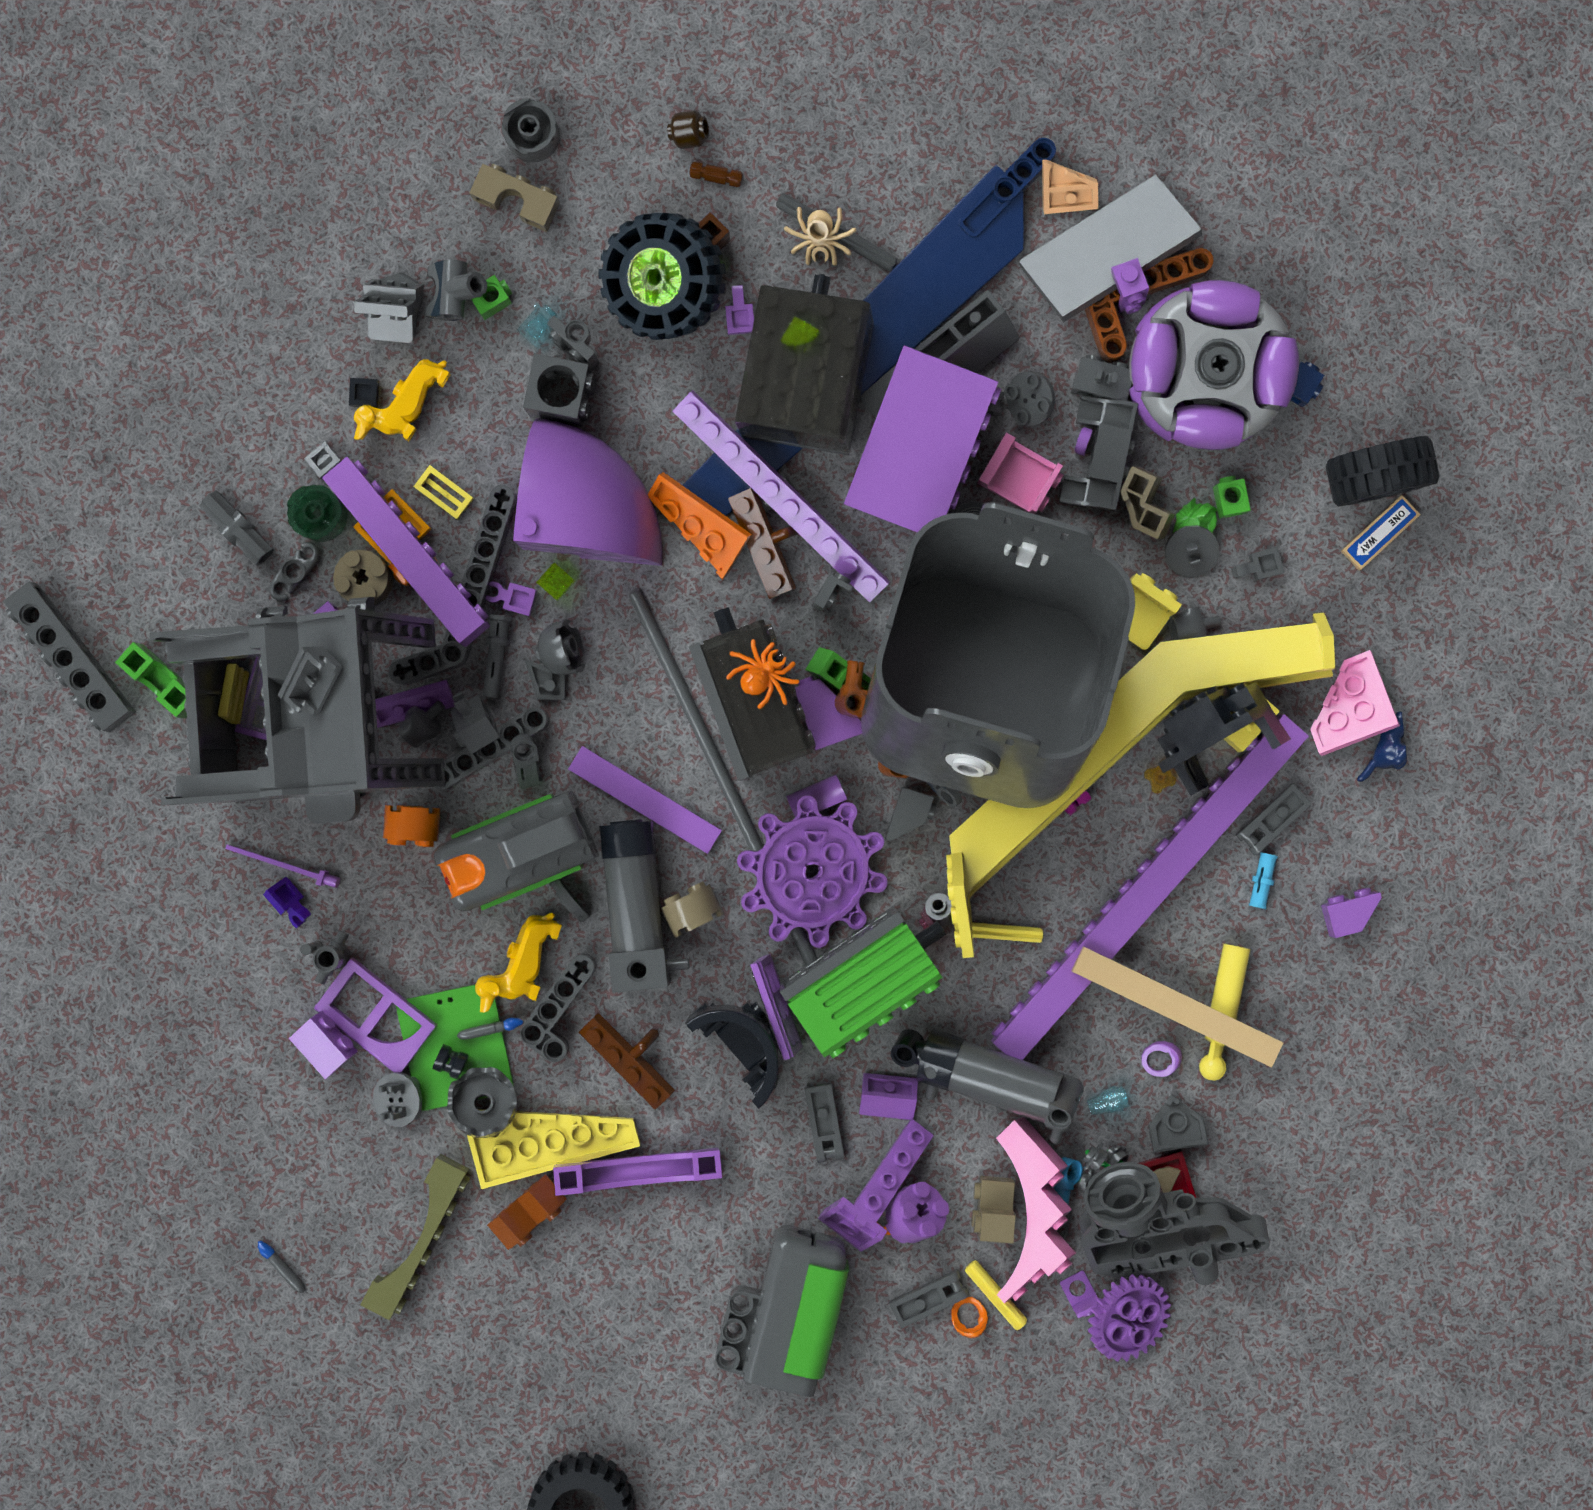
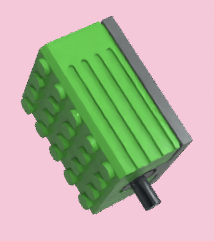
M892 906L818 956L816 961L810 965H805L780 983V993L785 1001L788 1000L789 1007L825 1058L830 1054L832 1058H835L846 1050L845 1043L851 1039H854L855 1042L862 1040L870 1033L868 1028L877 1022L879 1026H882L893 1018L891 1012L899 1007L902 1010L909 1008L917 1002L916 995L922 991L929 994L940 986L938 980L943 977L924 950L947 934L939 922L936 921L914 936L899 912Z

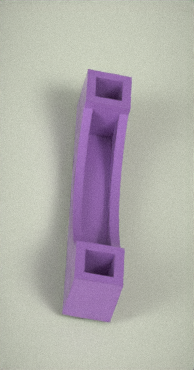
M718 1148L557 1164L553 1166L555 1196L642 1184L722 1178L720 1150Z

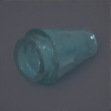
M1114 1085L1087 1100L1092 1116L1124 1111V1108L1130 1106L1123 1086L1116 1087Z

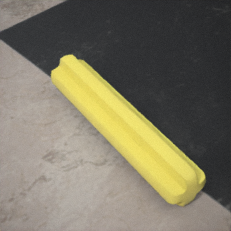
M972 922L973 938L1040 943L1043 940V929L1038 927Z
M974 1260L969 1263L965 1269L968 1276L1015 1330L1021 1329L1026 1324L1027 1318L1011 1300L1005 1303L1002 1302L997 1296L1001 1288L978 1261Z

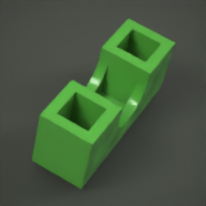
M133 642L115 663L135 681L141 682L158 696L156 700L175 717L186 719L187 713L184 708L186 695L183 679L144 644Z

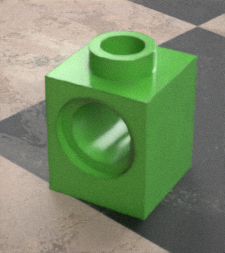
M495 275L486 280V293L481 297L471 299L484 320L512 304L508 297L512 294L505 280L499 282ZM496 291L499 293L495 301L487 302L485 300L489 292Z
M1235 476L1219 479V483L1213 487L1219 519L1242 515L1251 511L1245 480H1236ZM1226 490L1235 492L1237 496L1235 503H1230L1226 500Z

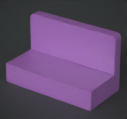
M863 1073L859 1114L906 1120L914 1119L917 1102V1078Z

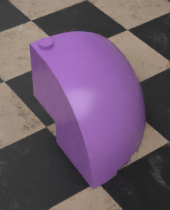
M536 418L530 429L523 457L513 541L523 550L579 555L583 559L662 566V539L657 513L648 497L644 484L632 467L615 450L594 435L566 423Z

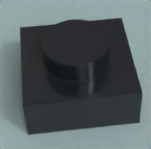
M350 378L349 406L371 405L378 408L379 380Z

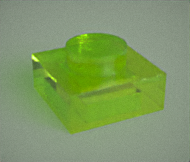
M554 562L536 583L555 600L559 601L574 584L575 580Z

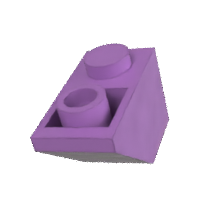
M1364 888L1354 891L1355 899H1345L1344 895L1327 898L1328 903L1321 905L1329 937L1338 938L1363 931L1382 898L1381 893L1371 892L1370 888Z

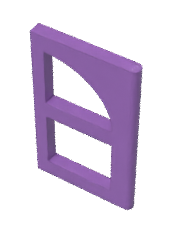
M354 958L347 962L314 1008L317 1012L323 1011L325 1015L330 1016L337 1028L393 1072L403 1073L437 1027L434 1021ZM355 973L384 995L361 1027L332 1005ZM393 1003L422 1026L411 1037L397 1042L382 1041L370 1035Z

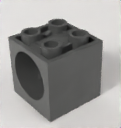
M534 353L523 408L529 417L555 420L583 427V422L589 421L591 405H588L589 394L594 395L597 379L594 378V373H592L589 364ZM558 376L572 377L579 388L576 399L564 407H552L546 397H543L547 384Z

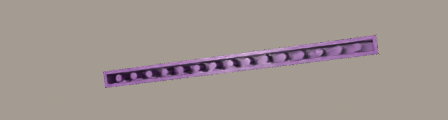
M1285 714L1278 715V720L1291 740L1272 749L1264 734H1262L1259 738L1256 737L1246 748L1247 752L1241 758L1236 756L1226 768L1229 772L1223 779L1219 776L1212 782L1208 788L1211 790L1209 795L1205 799L1200 797L1191 806L1190 809L1193 813L1187 819L1182 817L1172 829L1175 833L1169 840L1163 838L1154 849L1157 852L1151 860L1146 858L1137 867L1136 870L1139 874L1132 881L1128 878L1120 886L1118 891L1121 894L1116 900L1109 899L1100 910L1103 914L1096 922L1092 919L1082 930L1085 935L1078 942L1073 940L1066 947L1064 953L1067 955L1059 963L1056 960L1046 970L1048 974L1046 979L1042 983L1037 981L1029 989L1028 994L1031 996L1024 1003L1019 1001L1010 1011L1012 1017L1006 1024L1000 1022L991 1033L994 1036L991 1040L993 1044L1007 1055L1021 1060L1025 1058L1092 982L1071 971L1082 947L1084 946L1112 959L1309 737Z

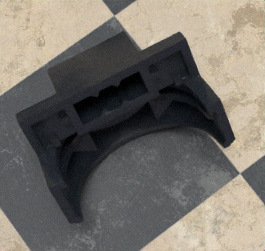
M1243 682L1231 690L1228 686L1220 690L1214 686L1169 712L1171 717L1163 722L1166 727L1163 729L1165 735L1157 739L1167 759L1158 763L1163 773L1174 768L1190 796L1209 786L1198 762V753L1252 722L1260 728L1272 749L1286 743L1291 738L1276 717L1256 682L1249 686H1246Z

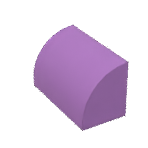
M836 775L786 796L794 816L797 814V801L803 795H811L816 799L818 811L847 800Z

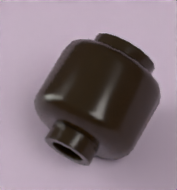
M694 110L675 113L671 124L667 125L668 138L670 141L673 140L680 149L700 147L705 139L709 137L708 121L705 116H701L698 111Z

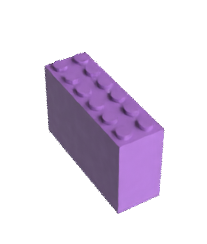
M903 346L844 504L915 532H918L933 519L947 515L949 508L955 509L960 497V492L956 491L959 482L965 484L971 466L966 465L969 456H976L981 443L980 440L976 439L979 430H986L991 414L986 412L990 403L996 404L1001 392V388L997 387L998 381L908 346Z

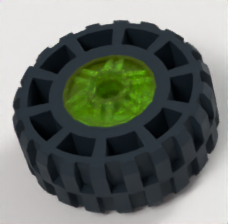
M676 213L642 214L636 216L633 221L623 223L619 227L620 232L611 235L607 241L610 246L608 250H603L600 258L603 261V267L599 269V279H602L603 288H600L602 298H606L609 303L607 305L608 311L611 315L619 317L618 323L623 328L633 329V334L639 337H650L651 340L678 338L697 331L699 326L705 325L711 319V312L717 311L721 303L718 300L719 294H723L726 284L722 283V274H726L725 264L720 263L719 256L722 253L718 245L712 244L713 236L707 230L700 229L698 222L693 219H686L683 215Z

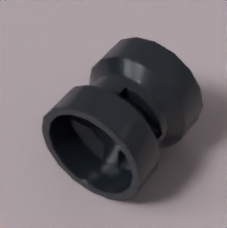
M443 1044L432 1069L438 1072L445 1071L449 1073L451 1078L458 1080L469 1054L462 1051L457 1053L452 1050V1047Z

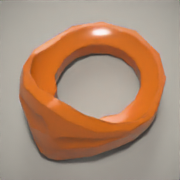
M967 1297L955 1303L951 1310L952 1323L959 1334L969 1338H976L982 1335L986 1329L988 1317L986 1309L979 1300ZM965 1303L974 1304L979 1311L978 1325L973 1328H966L958 1319V1309Z

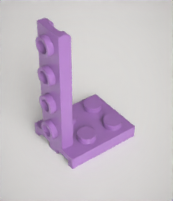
M911 1119L854 1204L842 1197L824 1209L818 1219L860 1252L881 1241L887 1230L880 1226L877 1221L934 1135Z

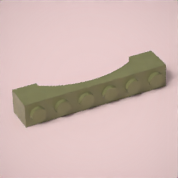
M443 1154L436 1158L424 1183L429 1185V1208L422 1234L413 1251L398 1268L383 1278L379 1275L375 1277L360 1304L362 1307L387 1320H390L395 1313L400 1315L407 1302V1299L403 1298L407 1288L413 1290L420 1277V1275L416 1274L419 1265H426L432 1254V1250L428 1249L432 1240H439L445 1226L441 1225L445 1215L449 1217L452 1215L458 1203L454 1200L457 1192L463 1193L470 1180V1177L466 1176L469 1168Z

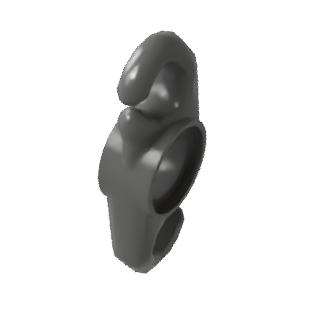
M312 542L301 544L302 549L312 550L313 557L311 559H304L302 551L296 550L294 557L283 563L281 569L270 583L269 593L273 599L282 602L287 601L289 598L287 594L280 595L277 593V585L285 584L287 592L291 594L294 592L295 587L306 579L319 561L320 550L317 545ZM293 564H298L302 569L301 576L297 579L289 578L287 573L288 568Z

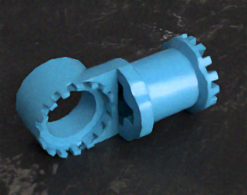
M1063 1157L1061 1159L1068 1167L1062 1172L1064 1178L1053 1188L1069 1205L1071 1190L1074 1189V1185L1080 1180L1083 1167L1080 1161ZM1070 1167V1169L1072 1170L1069 1172L1070 1175L1067 1176L1068 1169Z

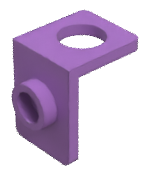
M1080 1271L1060 1282L1078 1318L1093 1314L1090 1311L1091 1308H1098L1099 1304L1096 1302L1098 1297L1084 1271ZM1075 1280H1080L1085 1284L1086 1290L1081 1296H1074L1070 1292V1284Z

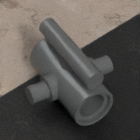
M339 930L335 940L331 939L329 945L323 946L322 942L314 941L301 946L300 952L303 955L313 954V965L319 971L315 978L316 982L324 985L328 976L333 975L334 970L340 969L347 964L350 953L345 942L349 934ZM330 952L334 956V963L329 959Z

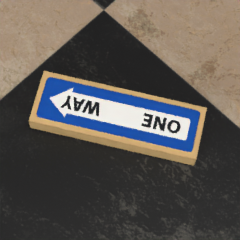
M1400 495L1348 543L1341 552L1360 571L1421 514L1403 495Z

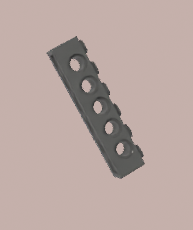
M27 582L3 601L8 607L6 610L8 616L14 622L21 624L24 628L23 635L31 644L38 646L41 650L39 655L47 665H52L58 672L56 674L58 681L64 687L71 689L74 693L72 696L73 700L80 708H85L91 715L89 720L97 730L111 732L136 713L135 709L37 583ZM35 609H38L39 619L33 623L31 614ZM54 630L56 639L50 644L47 637ZM71 652L73 660L67 666L64 663V656ZM87 673L89 683L86 687H83L80 679L83 674ZM100 695H104L106 698V704L102 709L97 706V699Z

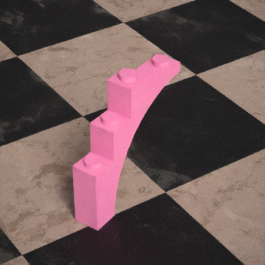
M1024 1116L1014 1120L996 1138L1007 1152L1019 1175L1027 1213L1026 1237L1020 1260L1006 1285L997 1294L1003 1303L1012 1298L1015 1301L1020 1299L1028 1291L1025 1286L1030 1281L1035 1284L1045 1274L1050 1276L1056 1271L1062 1274L1072 1265L1069 1259L1076 1254L1057 1232L1068 1221L1066 1215L1072 1209L1053 1188L1064 1178L1062 1172L1068 1165Z

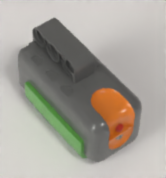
M567 791L557 796L553 794L546 795L451 835L452 840L442 843L434 852L435 864L440 866L445 883L451 892L452 897L450 900L454 907L460 911H470L479 906L482 910L583 869V863L599 857V852L573 791Z

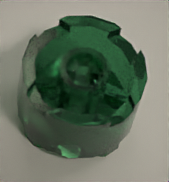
M323 485L302 486L292 493L287 502L289 525L296 533L310 541L323 543L333 540L342 533L346 526L348 518L346 506L333 491ZM316 509L321 511L319 518H316L313 514Z

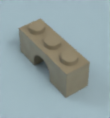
M482 163L469 192L472 199L498 211L501 202L506 197L518 196L524 201L519 214L522 222L547 232L560 204L556 192L545 186L537 188L531 185V181L523 176L516 175V177H512L506 174L507 171L498 165L491 164L490 167Z

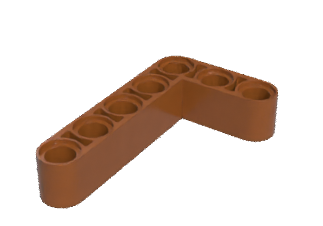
M1199 248L1162 260L1143 272L1144 275L1150 276L1154 283L1149 286L1147 295L1205 276L1213 265V255L1207 249ZM1193 259H1201L1205 264V268H1196L1193 264ZM1175 267L1179 272V277H1171L1167 272V268ZM1116 290L1102 298L1101 302L1094 303L1085 309L1099 355L1105 362L1109 363L1118 361L1127 348L1115 309V305H1118L1120 294ZM1105 317L1110 321L1111 326L1109 328H1102L1099 326L1097 319ZM1106 344H1116L1119 348V353H1109L1106 349Z

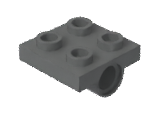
M555 316L547 322L551 331L549 335L552 341L562 351L568 348L570 350L569 354L575 362L589 364L592 371L598 366L600 362L595 352L588 347L591 341V334L585 322L575 319L564 325ZM582 329L585 331L584 337L581 340H577L571 335L574 330Z

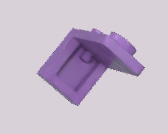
M1135 258L1111 267V273L1120 294L1117 306L1118 313L1126 311L1127 314H1132L1142 308L1141 305L1145 303L1149 291V286L1139 260Z

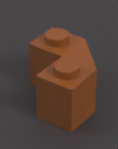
M545 1174L525 1190L513 1203H510L487 1226L508 1250L516 1244L522 1247L533 1237L530 1232L546 1218L552 1221L562 1212L560 1206L567 1198L564 1195L555 1196V1184Z

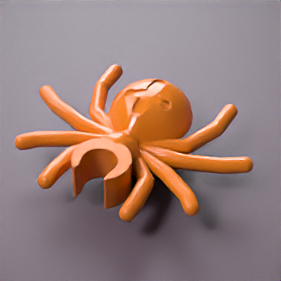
M752 639L751 649L755 660L744 654L731 651L729 653L730 656L741 658L751 664H744L733 669L726 676V679L730 680L736 673L749 669L742 675L740 681L742 690L746 694L759 695L767 687L769 688L765 698L758 704V709H762L770 700L774 690L773 684L781 696L783 705H787L786 695L778 681L788 684H799V680L779 675L786 674L796 663L792 661L783 668L786 657L779 663L773 661L772 658L778 652V649L770 652L775 646L774 642H771L764 649L760 658L756 648V641Z

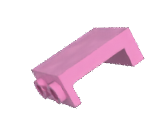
M1006 432L977 484L1026 512L1035 514L1037 510L1042 512L1050 499L1046 496L1050 487L1056 489L1063 477V474L1060 473L1063 465L1059 463L1056 465L1014 441L1015 437Z

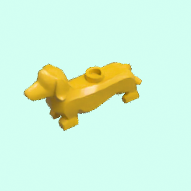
M428 359L419 361L406 381L399 380L392 394L396 395L388 408L378 409L371 405L360 406L354 413V421L357 424L354 439H364L368 432L375 428L386 435L403 434V438L409 442L417 430L410 423L419 417L428 389L433 386L436 380L438 385L443 388L451 376L450 372L443 369L446 367L447 362L443 360L437 364Z
M555 914L529 916L520 929L516 943L511 942L508 947L507 958H510L506 971L501 975H485L477 980L475 992L480 997V1012L485 1013L489 1011L496 996L516 999L526 995L529 999L536 1001L540 986L535 985L533 981L538 976L540 970L542 943L546 940L547 935L557 940L562 927L561 924L553 920Z

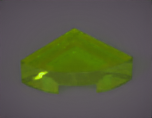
M794 317L780 341L787 346L802 345L813 341L820 331L801 319Z

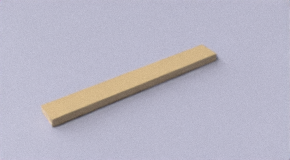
M1084 946L1071 970L1090 981L1269 1067L1273 1066L1283 1045V1042Z

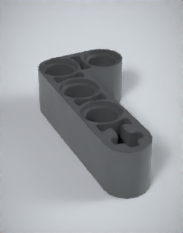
M582 953L571 960L520 1030L521 1040L550 1062L561 1061L569 1051L568 1041L552 1028L595 972L596 961L589 954ZM586 960L588 962L587 968L589 972L584 970L577 979L568 975L569 971L573 975L579 969L577 961L583 962ZM568 981L573 985L574 991L572 995H564L561 992V982ZM552 1003L556 1006L557 1015L555 1017H548L544 1013L545 1004ZM531 1025L537 1026L541 1031L540 1038H530L527 1033L528 1027ZM551 1042H558L562 1045L563 1052L561 1055H554L550 1052L549 1045Z

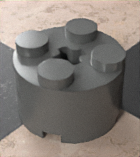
M520 99L506 109L502 122V134L513 155L527 163L540 162L550 157L556 150L560 139L559 128L552 110L545 103L531 99ZM531 128L534 132L529 133L527 130Z

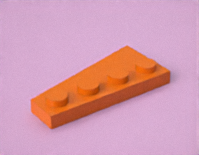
M660 473L648 493L649 499L670 522H674L682 531L681 535L696 546L700 551L699 555L706 562L709 561L717 570L718 576L724 579L752 534L666 473Z

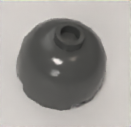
M568 619L548 625L541 632L538 639V647L535 650L538 661L543 663L545 668L553 674L557 675L575 674L582 672L585 668V664H581L578 647L584 652L580 633L576 627L571 628L568 625L571 623Z

